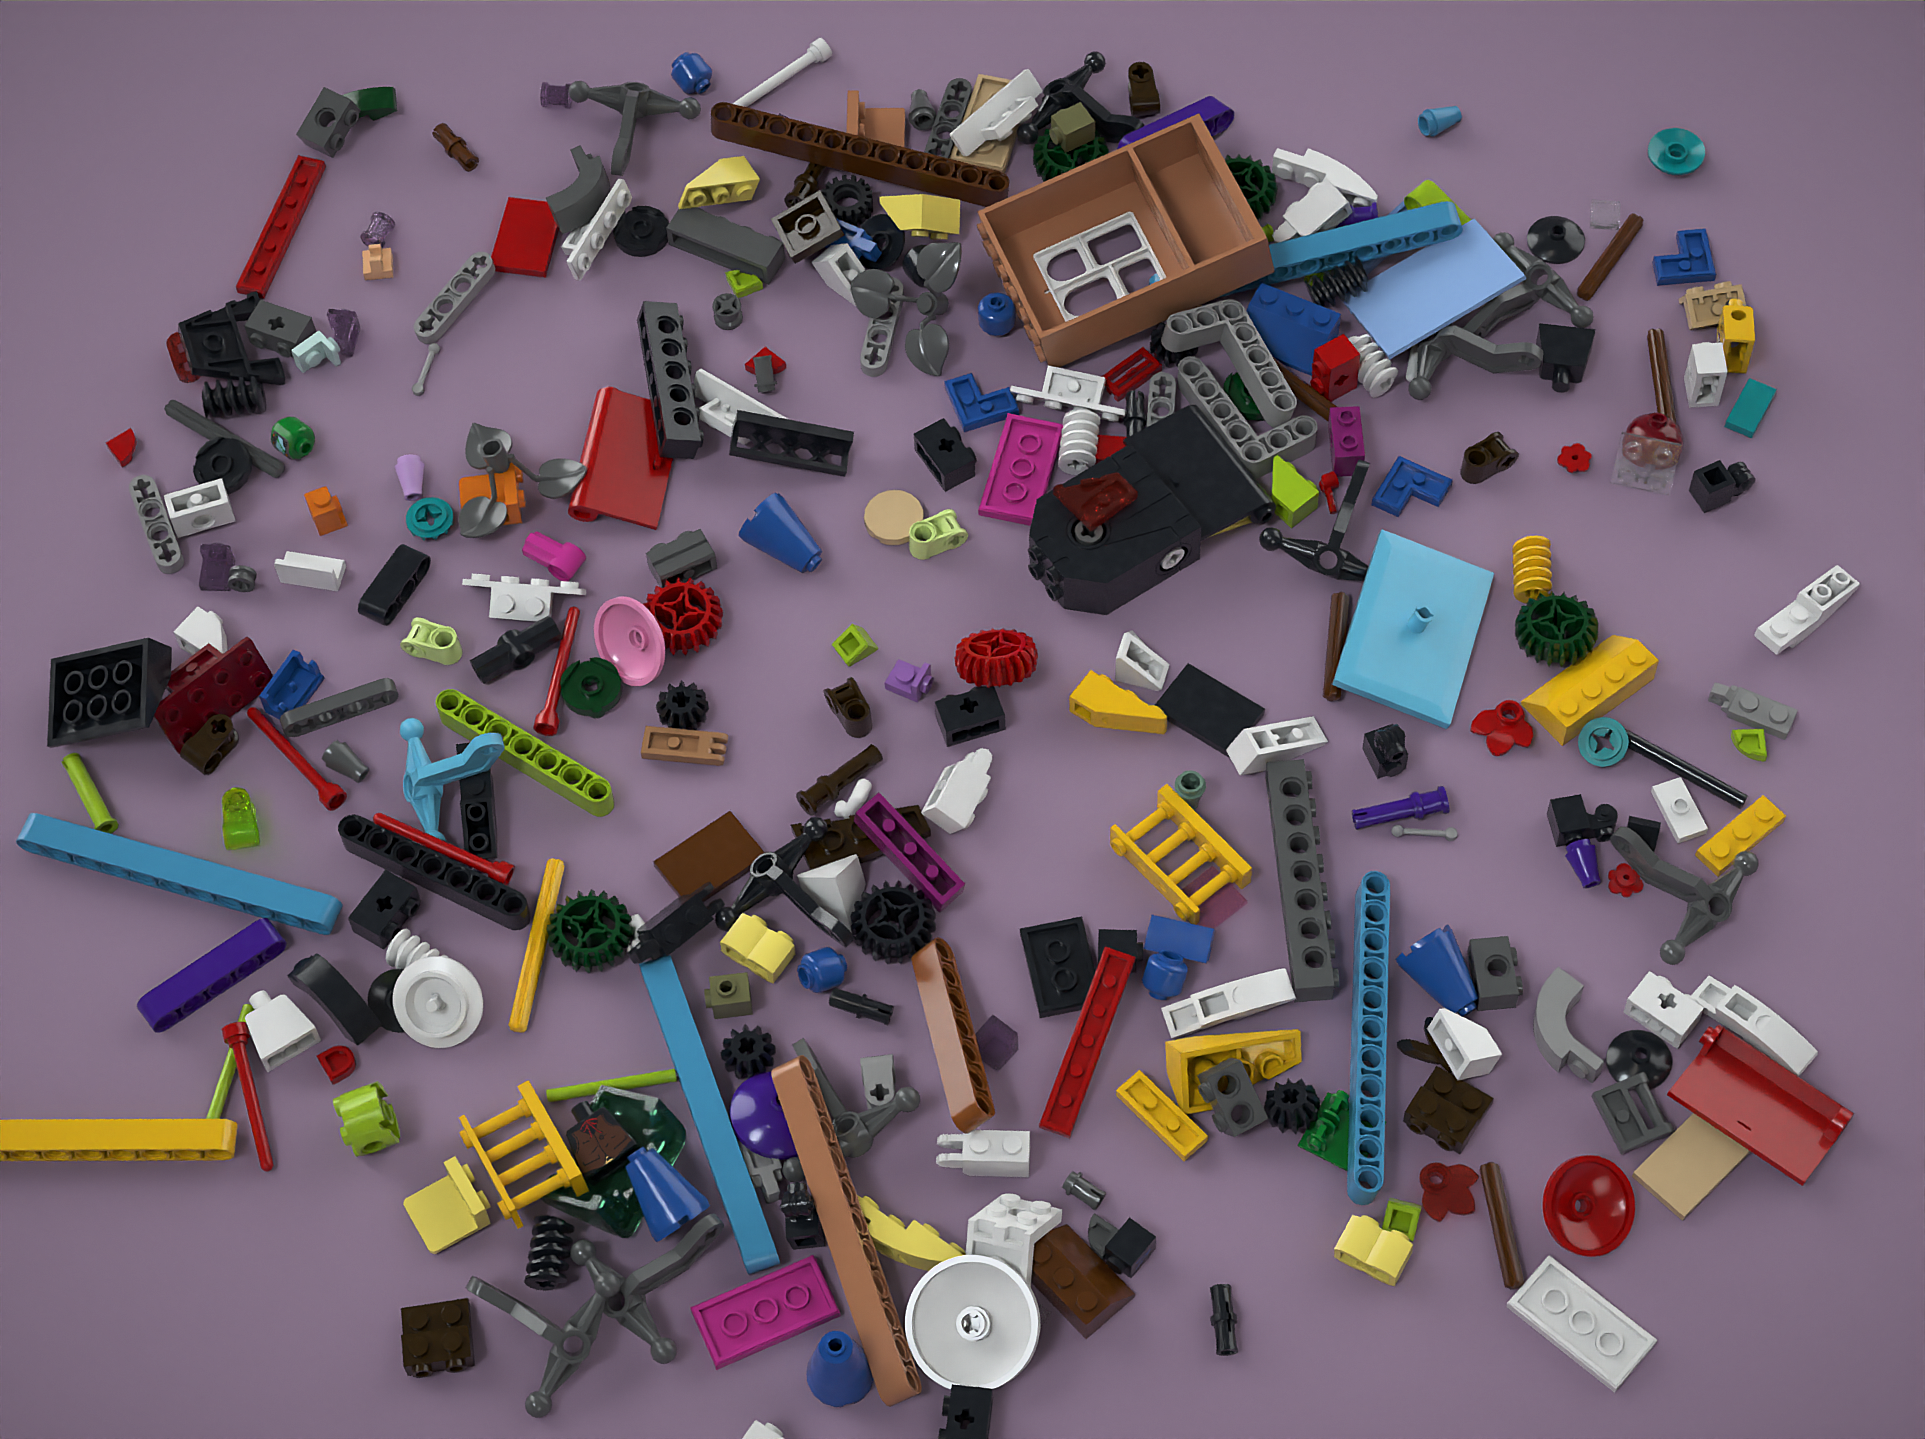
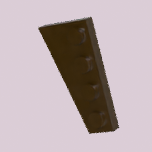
M919 805L895 808L923 839L931 836L930 827L921 813ZM850 815L849 819L837 821L824 819L828 826L826 837L821 841H812L803 857L809 870L855 854H857L861 864L884 855V853L854 822L855 815ZM802 823L791 825L795 838L804 833Z

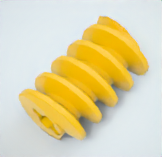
M1536 535L1521 538L1512 547V563L1514 565L1513 594L1522 603L1527 604L1529 598L1537 600L1539 593L1548 597V591L1552 589V582L1550 581L1552 572L1549 570L1551 569V561L1549 560L1551 557V551L1549 550L1551 542L1544 536Z

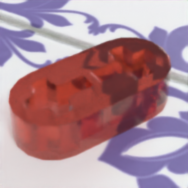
M175 332L166 341L174 370L180 381L184 383L195 382L201 376L192 375L190 370H185L184 363L188 361L185 352H179L178 345L182 343L179 333Z

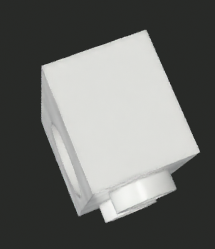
M222 478L164 495L168 514L177 538L235 522L229 496Z

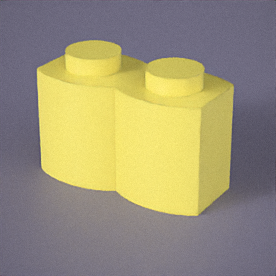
M742 913L720 941L721 951L726 956L773 984L796 955L793 939L783 931L775 932L768 929L766 922L756 915L749 916Z
M1352 1215L1334 1248V1257L1354 1269L1363 1271L1371 1277L1395 1287L1412 1254L1413 1244L1409 1242L1408 1236L1400 1231L1392 1230L1389 1232L1381 1229L1379 1223L1369 1216L1362 1215L1358 1217Z

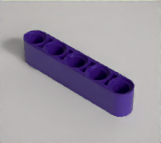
M1207 96L1125 135L1120 140L1117 149L1198 113L1211 136H1214L1231 125L1234 119V111L1215 97Z
M268 918L259 919L146 993L138 1001L137 1009L153 1031L157 1033L166 1031L279 956L285 950L287 942Z

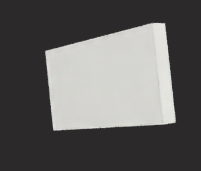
M1550 1255L1515 1293L1506 1306L1614 1393L1657 1343L1656 1338Z

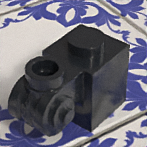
M1718 460L1694 471L1689 492L1702 511L1706 513L1730 503L1732 496H1739L1743 491L1748 490L1755 483L1756 478L1751 474V471L1744 462L1731 464L1726 469L1721 460Z
M1390 724L1364 733L1362 749L1377 779L1385 776L1394 777L1406 769L1408 752L1405 748L1406 736L1398 724Z
M1579 794L1550 799L1547 817L1555 845L1560 847L1567 846L1581 839L1596 838L1598 842L1609 841L1614 834L1618 813L1613 806L1601 804L1596 808L1594 815L1586 812L1582 796Z
M800 1182L789 1184L780 1204L781 1212L785 1215L786 1239L793 1250L824 1247L825 1234L814 1200L808 1192L807 1184Z

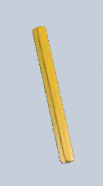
M550 858L546 864L508 1024L513 1032L524 1033L527 1030L549 936L547 925L551 924L549 918L550 914H554L564 871V863L560 859Z

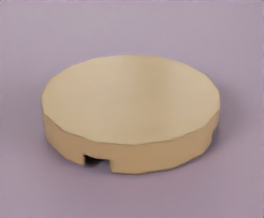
M888 490L878 493L869 501L864 514V522L868 534L886 545H901L909 542L910 527L924 519L923 509L919 500L912 494L902 490Z

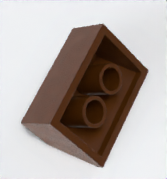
M1068 1224L1050 1230L1034 1243L1031 1283L1085 1339L1090 1337L1135 1297V1293Z

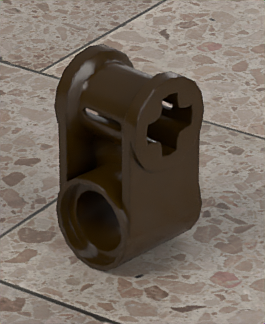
M1145 62L1133 63L1128 69V93L1131 116L1160 114L1159 92L1156 89L1152 67Z
M1494 432L1484 440L1465 450L1460 475L1463 480L1470 484L1481 483L1496 473L1511 467L1518 459L1519 453L1515 449H1511L1504 442V437L1500 432Z
M853 677L847 678V682L838 687L823 690L831 711L836 714L849 736L861 738L870 733L872 730L870 707Z
M217 714L209 718L202 728L183 745L180 757L202 774H211L239 742V736L233 728L232 720L224 714Z

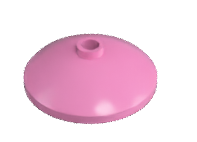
M620 596L606 601L598 610L594 623V638L600 658L611 662L616 667L621 681L627 685L643 686L654 681L661 673L665 660V641L659 623L643 604L633 598Z

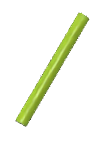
M243 1004L238 1022H246L245 1016L254 1011L252 1005ZM232 1048L228 1050L206 1119H220L237 1067Z
M675 1069L547 1089L546 1094L548 1102L676 1082L677 1076Z

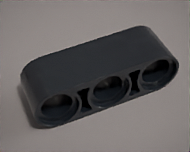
M405 544L398 546L361 597L358 604V613L384 626L391 624L427 574L431 564L430 556Z

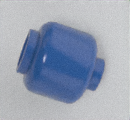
M685 52L672 63L671 76L684 93L693 94L697 92L702 94L710 87L711 83L709 81L712 77V69L699 54Z
M996 292L990 293L980 300L978 305L979 326L984 332L989 335L999 336L1011 331L1016 321L1015 304L1011 297L1004 293Z
M824 947L809 952L802 957L801 963L797 968L798 977L804 988L810 989L814 993H822L843 983L844 972L847 971V963L842 954H837L831 947Z
M1160 950L1159 953L1149 957L1142 977V984L1149 990L1151 997L1158 1000H1167L1168 997H1175L1181 993L1188 972V967L1183 962V957L1168 950Z

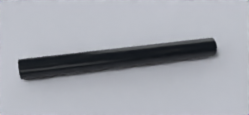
M1625 729L1628 734L1629 749L1739 809L1744 805L1748 795Z

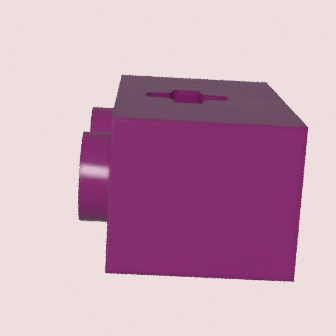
M1360 406L1330 408L1328 421L1332 471L1336 473L1337 477L1352 476L1358 459L1365 461Z

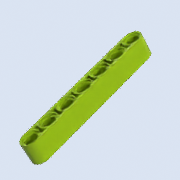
M446 689L436 697L435 704L441 722L449 729L469 741L481 734L499 733L505 736L503 738L505 748L498 757L499 759L594 816L603 817L613 810L614 798L610 783L603 777L457 690ZM450 707H456L453 710H447ZM475 721H481L479 724L471 725ZM525 750H529V751H530V752H528L527 754H519V753H521L522 751H525ZM554 765L551 769H544L546 766ZM573 780H579L576 784H568ZM597 795H604L601 799H593Z

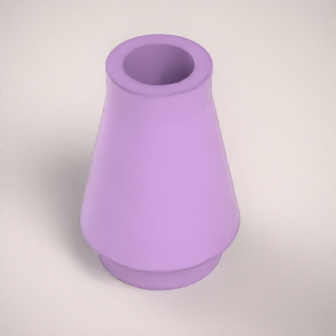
M409 454L401 456L397 459L395 470L404 492V499L408 501L419 500L422 498L424 463L421 462V458L418 455Z

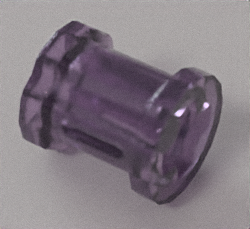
M543 82L540 93L541 106L564 105L565 108L570 109L572 99L569 97L568 89L571 83H566L565 86H556Z
M374 212L370 218L371 224L367 230L362 232L360 238L368 247L373 244H381L383 249L385 246L384 240L388 232L393 231L396 224L389 215L382 212Z

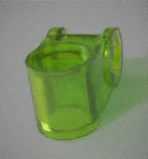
M239 787L229 789L222 797V831L226 850L259 846L260 839L256 809L251 802L248 792Z

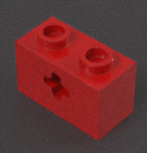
M1344 334L1314 349L1310 384L1311 387L1330 402L1357 388L1360 353Z

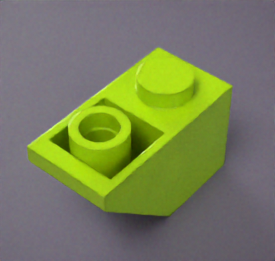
M1278 455L1273 458L1271 499L1276 504L1275 514L1290 528H1293L1318 508L1319 491L1312 481L1305 480L1297 472L1293 464L1288 461L1285 462Z

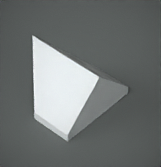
M1131 630L1124 633L1116 656L1115 681L1159 691L1162 690L1170 664L1149 649Z
M857 854L798 874L797 878L801 889L821 908L843 923L851 932L850 926L852 922L850 915L855 911V901L862 900L861 895L866 885Z

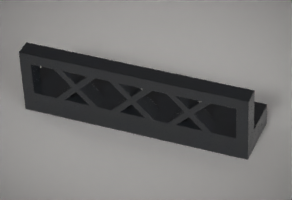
M737 410L732 425L729 455L845 477L854 432ZM738 437L750 439L755 446L750 449L737 447ZM770 443L779 444L784 451L780 454H773L765 446ZM800 448L806 449L813 457L808 460L800 459L795 451ZM828 454L841 456L840 466L829 464L824 457Z

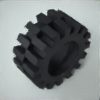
M842 175V180L840 181L837 177L832 179L833 184L828 181L825 184L826 189H822V194L837 219L858 227V222L862 225L866 219L871 217V212H873L872 190L870 191V186L868 183L865 184L864 179L860 178L857 182V178L854 175H851V179H847V175ZM844 198H853L858 201L856 204L848 207L837 204L839 200Z

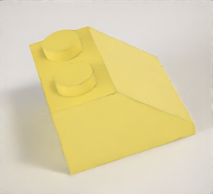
M926 194L879 197V203L899 230L910 231L912 237H929V234H931L930 239L948 240V235L959 234V199Z

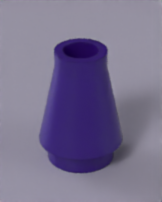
M1581 839L1567 845L1565 857L1581 881L1583 888H1591L1600 884L1601 879L1598 870L1596 846L1591 845L1590 839Z

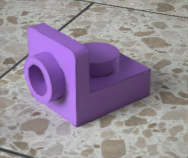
M898 659L884 683L885 689L918 703L923 693L927 694L932 687L934 677L931 676V665L924 662L922 667L919 668Z

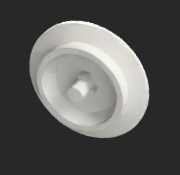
M428 956L416 960L402 971L393 991V1008L400 1026L412 1039L429 1047L447 1048L463 1042L476 1030L483 1013V997L476 978L464 965L451 958Z

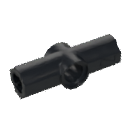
M548 615L522 631L513 629L505 632L498 639L496 646L469 661L481 683L485 684L511 668L515 670L526 668L534 661L535 654L563 638L556 623Z

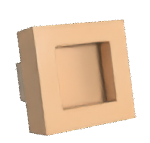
M381 244L369 245V250L362 251L365 280L393 278V254L391 248L382 249Z

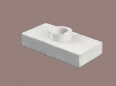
M1681 777L1652 786L1651 793L1677 843L1707 834L1708 828Z

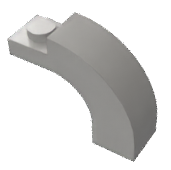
M1557 967L1545 981L1538 996L1533 1016L1535 1041L1542 1056L1557 1072L1567 1064L1576 1076L1582 1079L1586 1078L1593 1083L1601 1074L1604 1060L1571 1035L1565 1020L1566 1015L1581 999L1584 985L1560 967Z

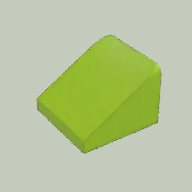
M853 623L832 643V646L847 666L854 665L878 649L868 633L862 627Z
M1389 1198L1382 1229L1389 1232L1392 1230L1400 1231L1408 1236L1410 1241H1414L1422 1206Z

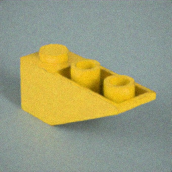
M1090 670L1069 696V712L1094 727L1165 734L1167 731V715L1159 707L1148 705L1140 700L1134 692L1118 687L1106 675H1098Z

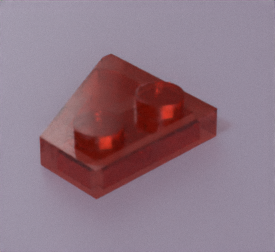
M1118 472L1103 475L1101 478L1082 479L1078 485L1063 487L1062 484H1058L1053 487V494L1090 531H1093L1138 497V492Z

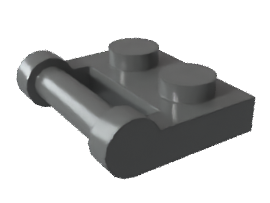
M1645 1072L1598 1090L1591 1096L1621 1155L1655 1140L1666 1138L1675 1132L1671 1122H1666L1647 1085L1649 1080ZM1636 1090L1654 1128L1648 1130L1629 1091Z

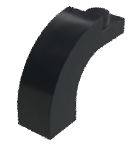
M318 953L300 960L294 966V970L287 975L293 985L309 994L325 1010L344 1037L357 1046L382 1026L377 1016L353 986Z

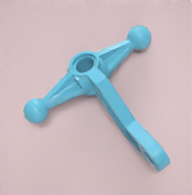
M409 718L400 725V735L404 740L408 741L406 770L403 778L404 797L413 806L425 832L447 842L445 836L438 832L443 785L488 771L504 751L503 737L499 733L481 734L471 740L462 754L431 763L420 741L424 734V726L418 719Z

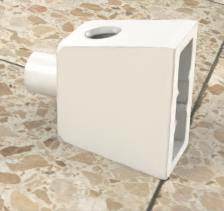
M262 990L253 994L249 999L254 1011L248 1013L245 1016V1020L259 1057L267 1072L321 1041L313 1023L285 994L271 1000L267 992Z

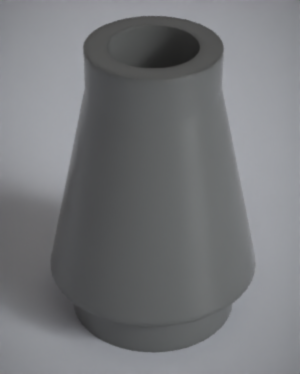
M918 89L911 94L909 122L918 130H927L933 126L936 112L928 99L927 92Z
M334 741L328 746L322 756V760L326 762V767L353 779L357 783H360L369 772V768L362 763L346 742Z

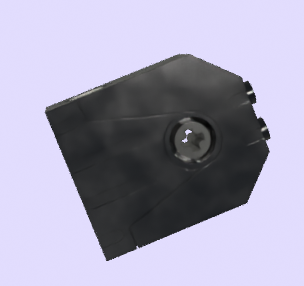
M1129 444L1112 454L1111 457L1105 458L1037 498L1029 532L1028 554L1030 564L1028 569L1035 580L1041 579L1048 596L1053 601L1058 600L1064 609L1108 615L1199 560L1201 526L1172 494L1166 484L1155 474L1143 457L1138 454L1137 450Z

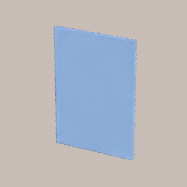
M1475 218L1462 225L1463 231L1458 237L1428 245L1367 282V292H1364L1358 286L1356 288V297H1353L1349 292L1346 293L1344 305L1389 360L1526 280L1523 272Z

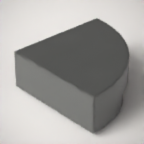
M1094 1213L1089 1222L1088 1240L1091 1249L1104 1260L1105 1246L1119 1229Z

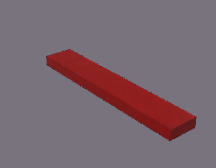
M298 155L236 285L237 293L247 295L257 291L259 298H265L326 168L324 161Z
M1108 947L1104 948L1039 1123V1128L1070 1139L1136 957Z

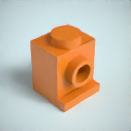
M327 486L304 494L310 514L320 536L348 526L337 495L331 497Z

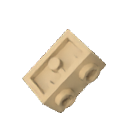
M1731 281L1715 284L1714 289L1704 291L1703 286L1687 289L1686 294L1679 298V304H1684L1689 330L1718 325L1722 307L1730 299H1740L1743 301V306H1746L1742 284L1732 286Z

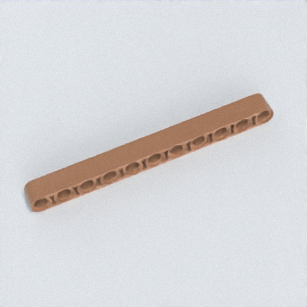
M800 1055L772 1069L773 1083L877 1391L882 1401L891 1407L921 1393L920 1378L817 1077L810 1061L804 1055Z

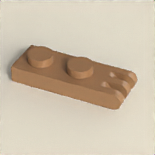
M645 726L641 757L642 759L721 766L724 764L725 757L722 755L726 753L727 747L724 744L728 742V735L719 732Z

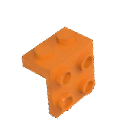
M510 463L507 471L494 473L498 496L496 502L506 504L508 512L503 525L523 523L521 508L526 507L524 490L519 488V483H524L523 471L513 463ZM488 474L463 477L459 480L461 509L465 503L475 497L484 496L489 499L491 498Z

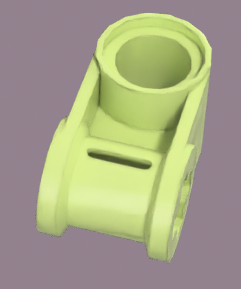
M943 510L937 515L914 523L910 527L909 550L913 557L922 560L929 559L934 555L957 548L965 543L968 539V533L958 524L956 520L957 515L954 510Z
M419 617L412 620V628L407 638L403 639L400 643L402 650L409 655L429 659L443 665H451L458 662L463 653L453 628Z

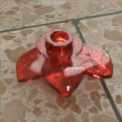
M1437 1162L1427 1164L1423 1167L1419 1176L1420 1185L1424 1190L1422 1205L1426 1213L1437 1222H1441L1448 1211L1456 1215L1473 1214L1475 1212V1201L1469 1187L1477 1182L1479 1175L1473 1169L1463 1164L1449 1167ZM1437 1176L1442 1182L1434 1184L1430 1181V1178Z

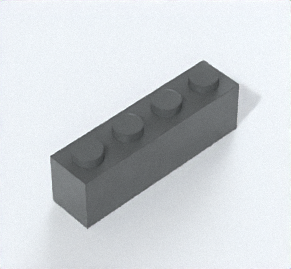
M699 207L678 209L666 227L670 246L728 269L740 270V273L750 275L754 274L763 283L768 285L785 261L783 242L777 238L755 232L748 226H740L730 222L725 217H717Z

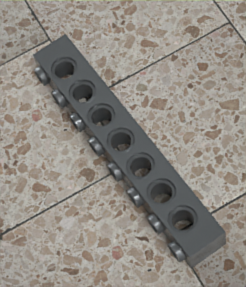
M1304 759L1266 762L1265 780L1291 982L1296 996L1294 1003L1333 1000L1334 988L1339 987L1338 968H1332L1331 959L1335 958L1334 939H1328L1327 930H1331L1332 926L1330 910L1324 911L1323 901L1328 900L1326 882H1320L1319 873L1324 872L1323 855L1316 852V845H1320L1319 827L1313 826L1312 817H1316L1315 798H1309L1308 792L1313 786L1312 773L1305 770ZM1294 793L1297 795V797L1290 798L1287 797L1285 794ZM1295 820L1299 821L1301 824L1291 825L1289 822ZM1295 848L1303 849L1305 852L1295 853L1292 850ZM1304 876L1309 880L1301 882L1296 877ZM1306 904L1310 905L1313 909L1303 910L1299 906ZM1312 933L1317 937L1314 939L1305 938L1303 934ZM1317 962L1321 966L1318 968H1311L1307 965V963Z

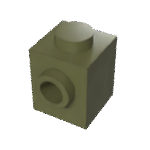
M1079 102L1067 109H1061L1051 116L1049 134L1052 141L1056 145L1059 144L1064 152L1067 153L1095 139V121L1082 103Z
M748 972L709 977L710 989H704L706 1008H712L714 1019L753 1015Z

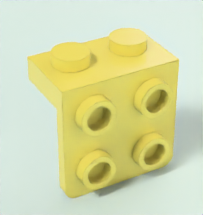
M456 1156L443 1162L448 1173L446 1177L407 1197L403 1202L409 1217L432 1254L441 1252L491 1224L486 1211L491 1206L482 1190L475 1191L471 1183L476 1180L467 1164L461 1166Z

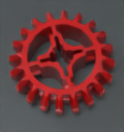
M678 577L676 583L671 584L666 580L664 588L655 586V594H647V603H643V605L654 615L659 623L664 636L665 650L670 648V653L673 656L677 650H682V653L686 656L688 649L692 648L698 653L699 645L702 644L709 647V638L717 639V630L722 627L723 610L720 607L721 603L718 596L714 595L711 587L705 588V584L702 581L694 585V580L691 577L686 583H682V580ZM691 603L700 606L704 611L699 610V607L692 606ZM659 621L673 627V630L664 627Z
M992 628L989 631L980 630L978 634L971 633L969 637L961 639V642L957 644L956 656L954 657L957 672L961 679L966 680V683H975L977 687L986 685L987 688L991 686H998L1000 688L1002 685L1012 686L1014 682L1021 683L1024 678L1031 677V673L1036 671L1038 653L1032 637L1026 636V633H1017L1015 629L1009 631L1005 630V628L1001 630H994Z

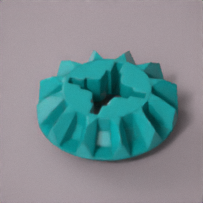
M434 497L423 498L415 502L407 511V528L411 531L413 537L419 536L423 541L426 538L437 540L439 535L448 533V528L453 525L454 514L446 501ZM427 512H429L430 516H432L434 519V524L432 526L428 525L426 518L428 517Z
M1600 717L1589 721L1582 728L1578 738V747L1584 759L1588 763L1601 768L1615 765L1625 757L1629 746L1628 734L1625 728L1618 721L1607 717ZM1612 732L1609 742L1614 750L1604 747L1596 754L1599 744L1592 736L1604 738Z

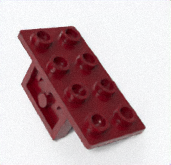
M249 637L242 639L224 654L208 643L171 671V678L166 687V690L171 694L160 701L154 718L174 750L180 754L186 741L193 737L209 718L217 714H224L230 718L261 694L272 679L273 674Z

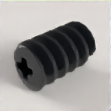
M1358 256L1354 257L1355 266L1348 260L1344 261V271L1337 265L1333 266L1334 276L1327 270L1323 271V281L1316 275L1312 276L1313 286L1304 280L1313 303L1325 307V302L1327 301L1332 307H1335V297L1338 296L1343 302H1346L1347 291L1353 297L1357 296L1356 287L1358 286L1364 292L1368 291L1367 282L1369 280Z
M251 376L249 385H246L243 377H239L238 386H234L230 378L227 380L226 388L222 387L219 380H216L214 389H211L207 381L204 382L202 401L206 418L209 417L210 411L213 417L218 418L221 410L226 416H231L233 408L238 415L243 414L245 407L251 414L255 412L256 405L261 412L266 411L263 383L258 384L255 376Z
M539 1215L534 1217L535 1225L532 1228V1235L534 1237L530 1241L532 1250L528 1253L530 1262L526 1266L528 1275L525 1276L524 1283L530 1288L548 1291L555 1289L557 1284L567 1282V1277L559 1273V1271H567L569 1269V1264L561 1259L570 1258V1250L562 1247L572 1245L573 1239L564 1234L573 1233L575 1227L555 1216Z

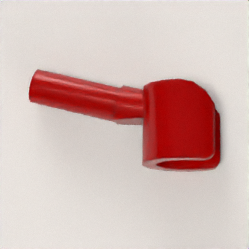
M1334 471L1322 475L1319 482V488L1322 493H1325L1330 514L1337 513L1332 490L1339 487V480Z

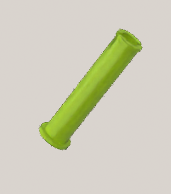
M70 753L66 755L61 763L65 767L95 825L94 829L112 834L116 831L119 824L108 812L80 754Z

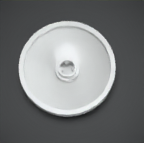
M963 1255L939 1263L918 1282L907 1305L905 1333L911 1354L918 1366L928 1377L951 1389L953 1384L994 1390L1009 1383L1030 1362L1040 1336V1312L1032 1289L1015 1269L991 1257Z

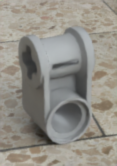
M893 1054L860 1058L862 1081L865 1088L868 1110L894 1101L896 1095V1075Z

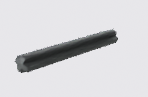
M170 400L165 405L164 410L169 417L209 440L216 437L238 440L249 451L252 465L272 477L278 478L284 472L283 462L182 403Z

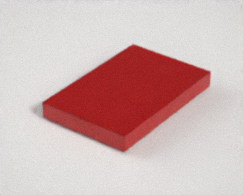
M508 197L491 255L496 272L546 278L559 228L546 201Z

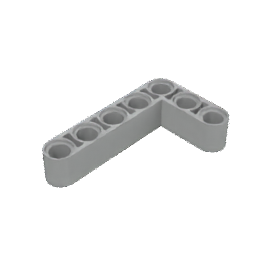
M1227 299L1169 316L1161 338L1165 349L1171 352H1181L1220 341L1267 424L1276 428L1291 420L1297 404L1296 397L1240 302Z
M1189 356L1179 362L1177 383L1179 390L1190 405H1197L1255 479L1272 472L1273 458L1277 455L1285 462H1292L1314 450L1317 438V423L1312 417L1307 415L1298 416L1257 436L1199 358Z

